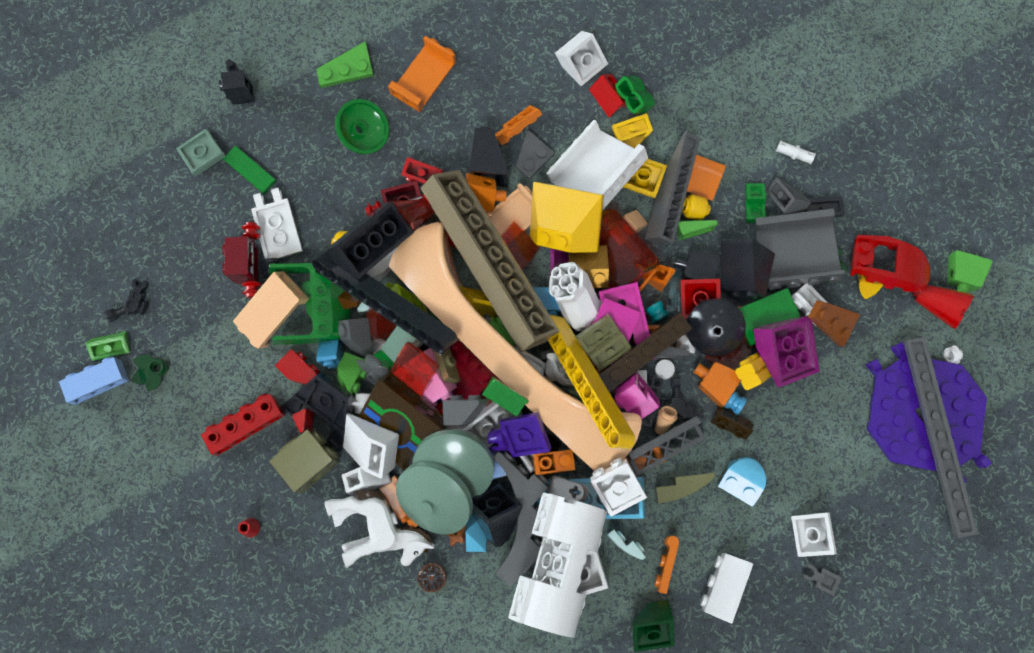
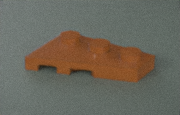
M816 300L808 318L836 345L844 347L860 314Z

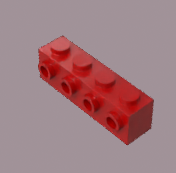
M267 393L263 394L253 404L242 406L238 413L225 416L221 423L208 426L205 432L200 435L211 455L218 456L284 417L285 414L275 396Z

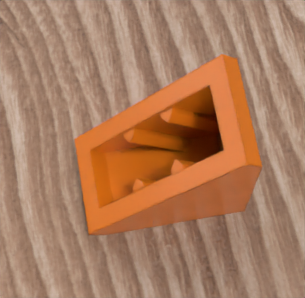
M647 261L637 276L645 280L655 268L657 272L648 281V284L662 292L676 270Z

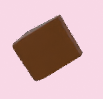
M346 291L338 296V300L344 309L356 307L361 303V301Z

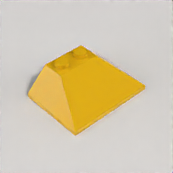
M533 182L530 238L536 245L570 253L598 252L604 195Z

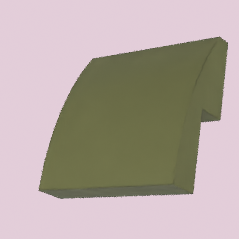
M609 314L575 336L599 371L632 349Z

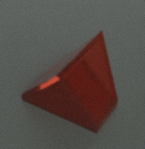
M425 197L418 200L392 201L412 230L435 213Z
M368 309L366 318L369 319L370 337L375 339L389 338L396 325L373 309Z

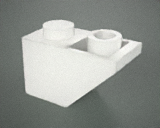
M361 467L342 474L346 494L355 497V491L360 489L365 492L366 490L372 491L392 482L389 473L381 479L365 472Z

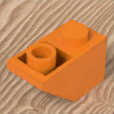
M572 450L533 454L535 475H550L575 470Z

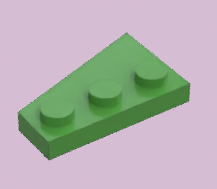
M366 41L316 69L321 88L374 76Z

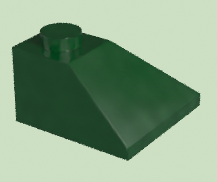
M668 600L647 603L632 621L634 652L674 646V618Z

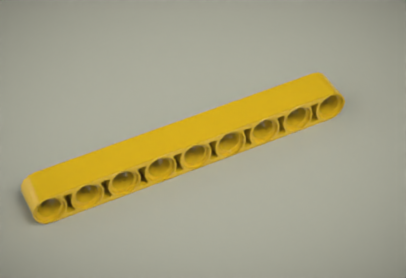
M550 315L559 332L548 341L607 445L610 448L631 449L635 444V435L584 349L576 339L566 319Z

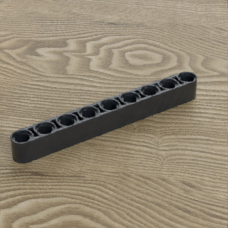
M327 251L312 260V266L319 274L435 352L444 354L458 341L456 333L451 328L367 273L360 279H356L340 268Z

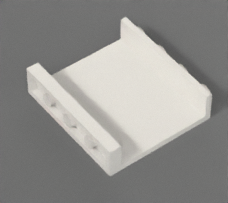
M593 120L583 133L574 140L566 152L561 155L558 161L550 167L546 174L553 185L603 194V210L648 159V155L644 146L638 144L635 149L601 131L597 121Z

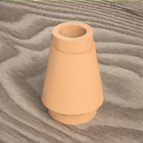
M664 406L659 410L655 426L657 434L662 435L666 433L677 420V411L673 407Z

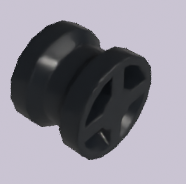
M268 258L260 262V266L263 268V278L268 279L272 275L269 274V264H279L278 258Z

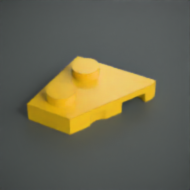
M647 113L612 125L615 138L634 149L653 131Z

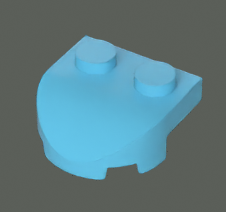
M751 457L734 459L729 463L726 472L718 483V487L754 506L765 488L766 475L763 466L756 459Z

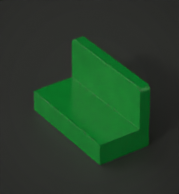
M492 377L482 393L483 396L515 416H518L523 406L529 402L528 398L495 377Z

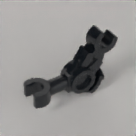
M133 279V290H130L128 300L123 304V307L104 311L105 319L112 322L126 313L128 315L138 313L144 315L147 311L148 303L143 301L145 297L143 292L148 288V282L143 280L142 286L138 287V280Z
M680 377L670 378L673 398H671L669 406L673 407L677 411V415L685 421L696 416L704 418L703 413L693 412L695 409L686 404L683 398H680Z

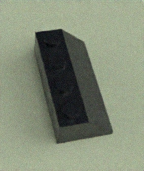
M390 201L380 205L329 246L326 251L340 268L356 279H360L414 232L393 202Z

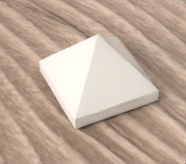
M687 333L677 340L676 348L695 353V348L690 343Z

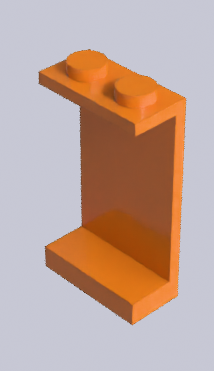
M427 36L423 38L425 46L397 84L391 81L388 85L391 95L418 112L423 109L456 63V56L452 49L441 46L434 38L430 39Z

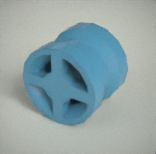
M734 391L724 407L731 408L733 413L738 415L746 404L747 398L740 397L738 392Z

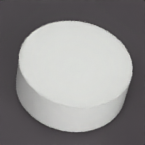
M661 360L655 366L656 376L663 378V380L669 379L675 372V367L669 360Z

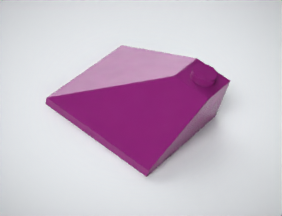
M808 316L766 324L753 329L756 348L777 387L788 385L820 372L813 325Z

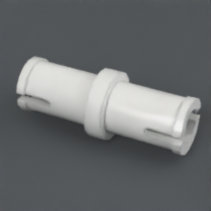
M781 140L776 149V152L788 155L793 160L796 158L812 164L816 153L800 148L799 145L793 146Z

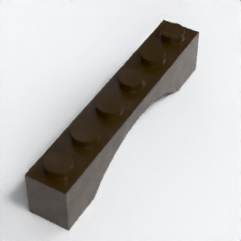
M681 313L673 315L633 349L598 373L609 392L692 329Z

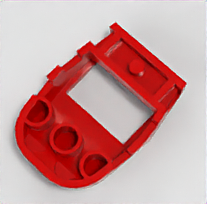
M857 235L853 245L850 275L865 276V281L884 284V288L891 290L893 287H898L906 292H920L929 283L930 265L925 254L919 248L907 242L889 236ZM878 245L888 246V249L896 251L895 273L873 268L875 247Z

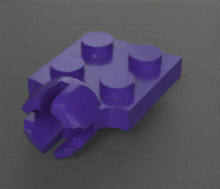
M538 412L502 418L499 422L501 427L492 428L487 437L488 444L496 443V445L490 446L492 451L507 450L510 451L512 457L549 452L552 448Z

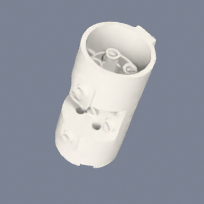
M542 494L532 534L543 537L532 578L519 577L509 619L540 630L575 638L586 594L578 592L577 588L581 583L582 569L587 561V550L598 552L607 511L554 494Z

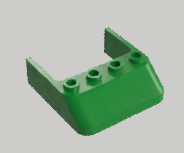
M312 263L269 264V274L284 271L286 274L310 273L313 331L309 335L273 336L272 344H310L337 339L342 342L338 333V321L350 319V308L344 309L338 300V296L344 290L319 274L312 266Z

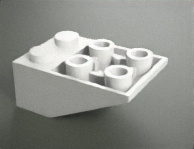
M349 413L346 414L343 448L365 472L381 479L384 478L395 468L399 434Z

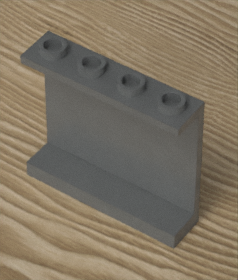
M834 209L755 219L754 226L757 242L775 253L768 283L770 290H777L782 286L795 288L801 284L818 285L820 282L825 281L837 283L843 279L845 270H841L833 226Z

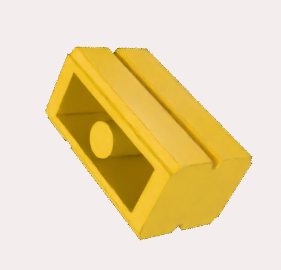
M758 353L739 363L740 367L735 371L738 378L742 380L741 383L745 390H750L771 377L769 370Z

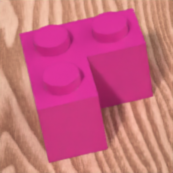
M635 372L616 387L615 401L621 409L624 408L627 413L630 411V413L638 414L641 420L660 407L659 398L638 372Z

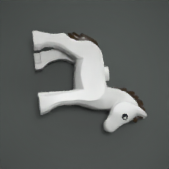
M360 489L355 491L356 497L349 496L345 499H330L324 502L328 516L332 515L335 527L340 526L344 519L355 513L365 515L367 518L369 536L342 544L344 551L342 558L346 568L354 564L362 556L370 555L374 552L403 549V554L400 558L401 564L409 566L421 553H427L428 549H434L433 540L428 533H425V530L421 528L415 529L413 526L402 529L396 528L395 525L398 524L395 512L391 513L387 501L378 491L366 490L365 492Z

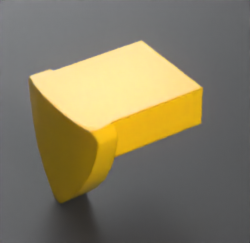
M857 274L859 289L864 299L872 297L882 288L883 284L865 281V276Z

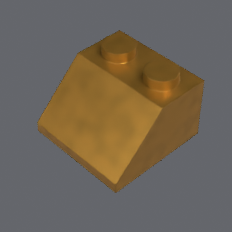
M599 245L598 252H569V263L575 262L588 274L593 288H609L607 245Z

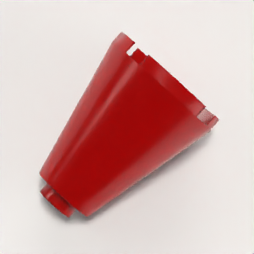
M927 285L924 290L915 292L913 295L916 297L915 301L953 329L958 327L974 297L970 293L933 285Z

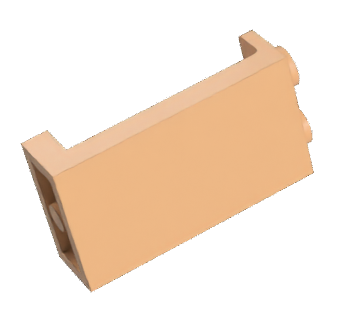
M521 183L517 185V189L506 197L505 202H500L494 207L492 212L487 213L507 246L530 227L532 192L526 185L523 186Z
M284 271L273 272L233 322L237 325L238 330L246 335L254 347L257 349L268 347L270 344L268 340L296 307L305 304L309 298Z

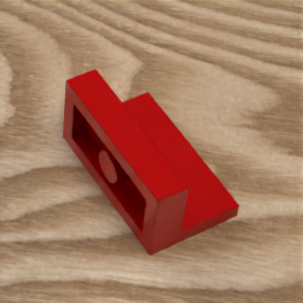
M603 74L589 88V91L610 118L619 108L627 106L625 99L616 90L615 84L618 81L612 74Z

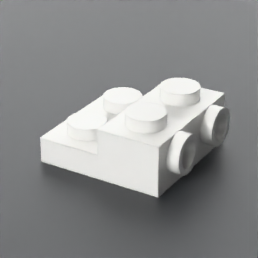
M617 458L610 463L611 466L605 470L603 467L598 468L592 473L593 476L590 477L593 487L610 516L647 498L627 459Z

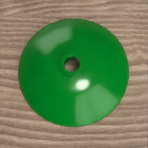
M364 99L351 100L345 103L336 115L335 129L341 143L350 151L362 155L372 154L380 150L386 143L389 135V124L384 112L373 102ZM356 127L360 129V133L356 131Z

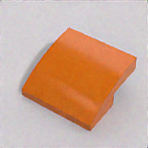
M696 155L687 192L713 201L726 165Z

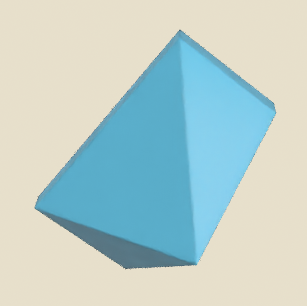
M471 515L466 524L465 531L466 552H486L487 538L473 515Z

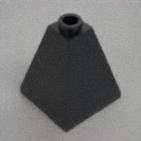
M498 484L483 494L472 498V515L486 538L495 547H500L509 541L522 510V504Z

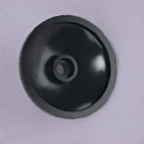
M713 298L705 300L696 305L687 318V322L692 328L687 332L688 339L696 350L705 355H726L740 345L745 335L746 323L742 312L735 304L725 299ZM719 327L721 330L719 333H714V328Z

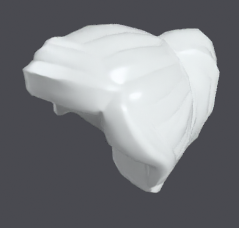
M555 353L547 354L544 369L547 378L550 381H557L566 386H573Z

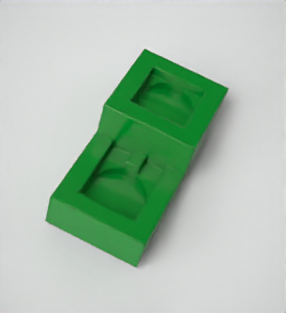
M765 183L745 184L746 223H755L756 218L766 217Z

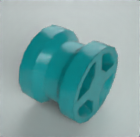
M662 301L653 304L645 310L652 317L651 321L653 324L669 315V312L663 308L664 304Z

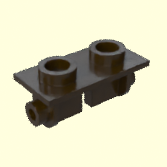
M718 407L710 423L745 440L752 434L754 424L750 420L738 415L735 421L733 420L735 413L723 407Z

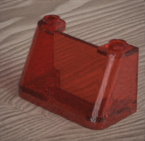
M607 209L602 211L599 245H607L609 280L611 281L608 289L635 282L639 284L660 265L659 259L616 210Z

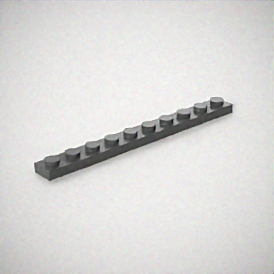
M926 338L906 340L903 343L954 537L961 538L978 535Z

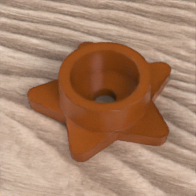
M466 526L458 531L457 535L456 533L446 534L450 537L451 546H454L457 542H465Z

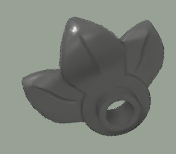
M371 354L366 355L365 361L361 359L356 360L358 366L368 373L366 376L368 381L376 385L378 379L389 372Z

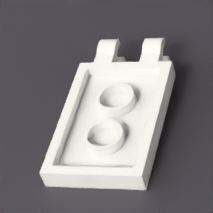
M279 188L272 189L274 202L266 205L261 193L254 194L256 207L251 210L255 223L261 227L257 232L261 235L259 239L265 259H282L302 253L303 249L290 202L287 198L283 199L281 190Z

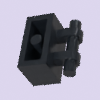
M226 60L225 64L228 72H221V80H219L220 90L225 93L226 98L233 105L255 102L253 85L244 70H239L234 61Z

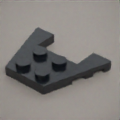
M319 373L284 403L281 409L293 416V414L301 411L303 405H305L334 427L327 439V443L340 452L344 449L346 414H350L352 395L324 374Z

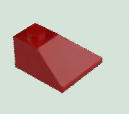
M720 279L681 280V314L685 319L688 318L692 309L699 303L713 298L721 299Z

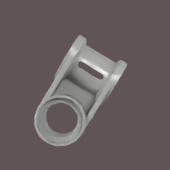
M552 475L548 494L581 502L587 498L588 489L584 484ZM578 489V491H581V494L577 495L574 493V490Z

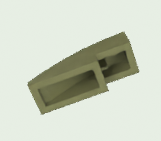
M715 473L672 478L673 486L654 488L656 504L674 501L696 492L714 479Z

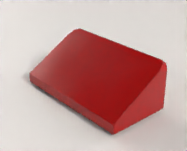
M305 408L293 414L292 417L300 433H304L306 430L313 432L314 412Z

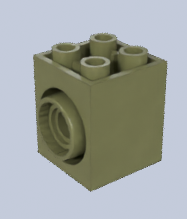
M306 430L299 437L285 444L278 454L269 461L294 493L302 494L340 463L337 460L339 456L334 449L324 444L327 442L320 433Z

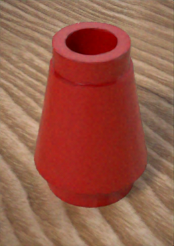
M247 518L238 525V531L245 537L252 538L259 533L260 524L255 518Z

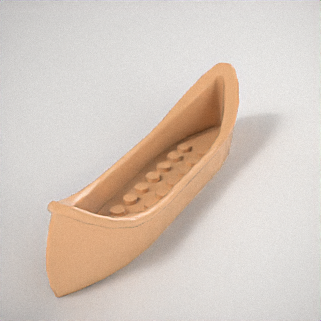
M439 222L431 223L413 231L414 233L403 241L393 253L388 265L392 271L439 320L456 333L457 337L504 384L528 398L529 402L525 405L533 413L538 412L541 421L590 468L595 471L603 467L605 470L611 466L610 463L617 458L623 460L632 448H610L583 401L563 391L545 375L542 376L514 348L515 346L507 342L474 309L462 294L458 286H464L456 271L449 246L448 234L443 224ZM621 412L635 435L636 443L641 429V417L636 413Z

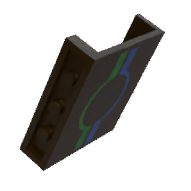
M391 372L378 379L358 416L363 420L399 434L395 464L403 470L412 465L415 451L423 439L435 432L445 430L449 426L444 425L443 414Z

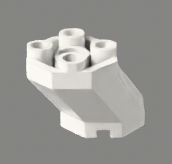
M570 262L555 267L551 271L549 292L556 299L561 313L569 325L577 331H583L593 324L601 305V300L597 297L588 274L578 264Z

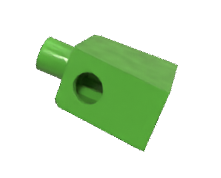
M958 250L954 251L948 257L947 284L957 287V291L966 293L980 289L983 286L993 260Z

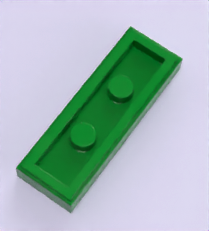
M236 146L223 158L228 165L264 195L277 182Z

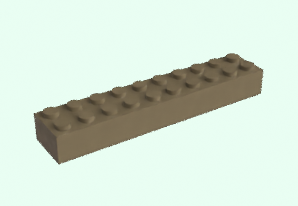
M455 170L433 174L421 187V190L519 351L523 352L547 342L559 332V329L461 171Z

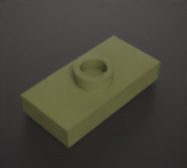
M450 348L444 354H439L433 350L443 381L453 384L460 382L456 361L452 356Z

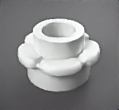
M953 345L944 350L946 362L960 363L963 353L959 347Z

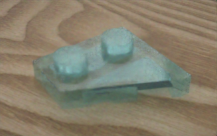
M679 277L671 278L668 297L671 299V305L667 306V312L672 316L681 313V279Z

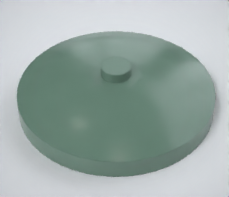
M442 430L427 436L418 445L412 464L417 462H433L450 469L465 483L472 498L483 494L487 490L494 474V460L489 448L476 436L460 430Z
M417 462L407 467L398 478L396 484L398 502L405 514L421 528L436 534H452L460 531L469 521L473 512L471 494L465 483L450 469L433 462Z

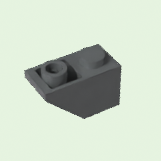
M452 395L450 400H443L444 425H466L472 423L489 403V399H481V395H468V399H463V395Z

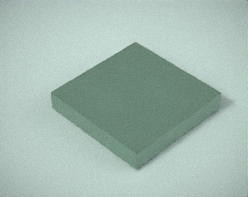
M207 128L176 148L195 177L226 157Z

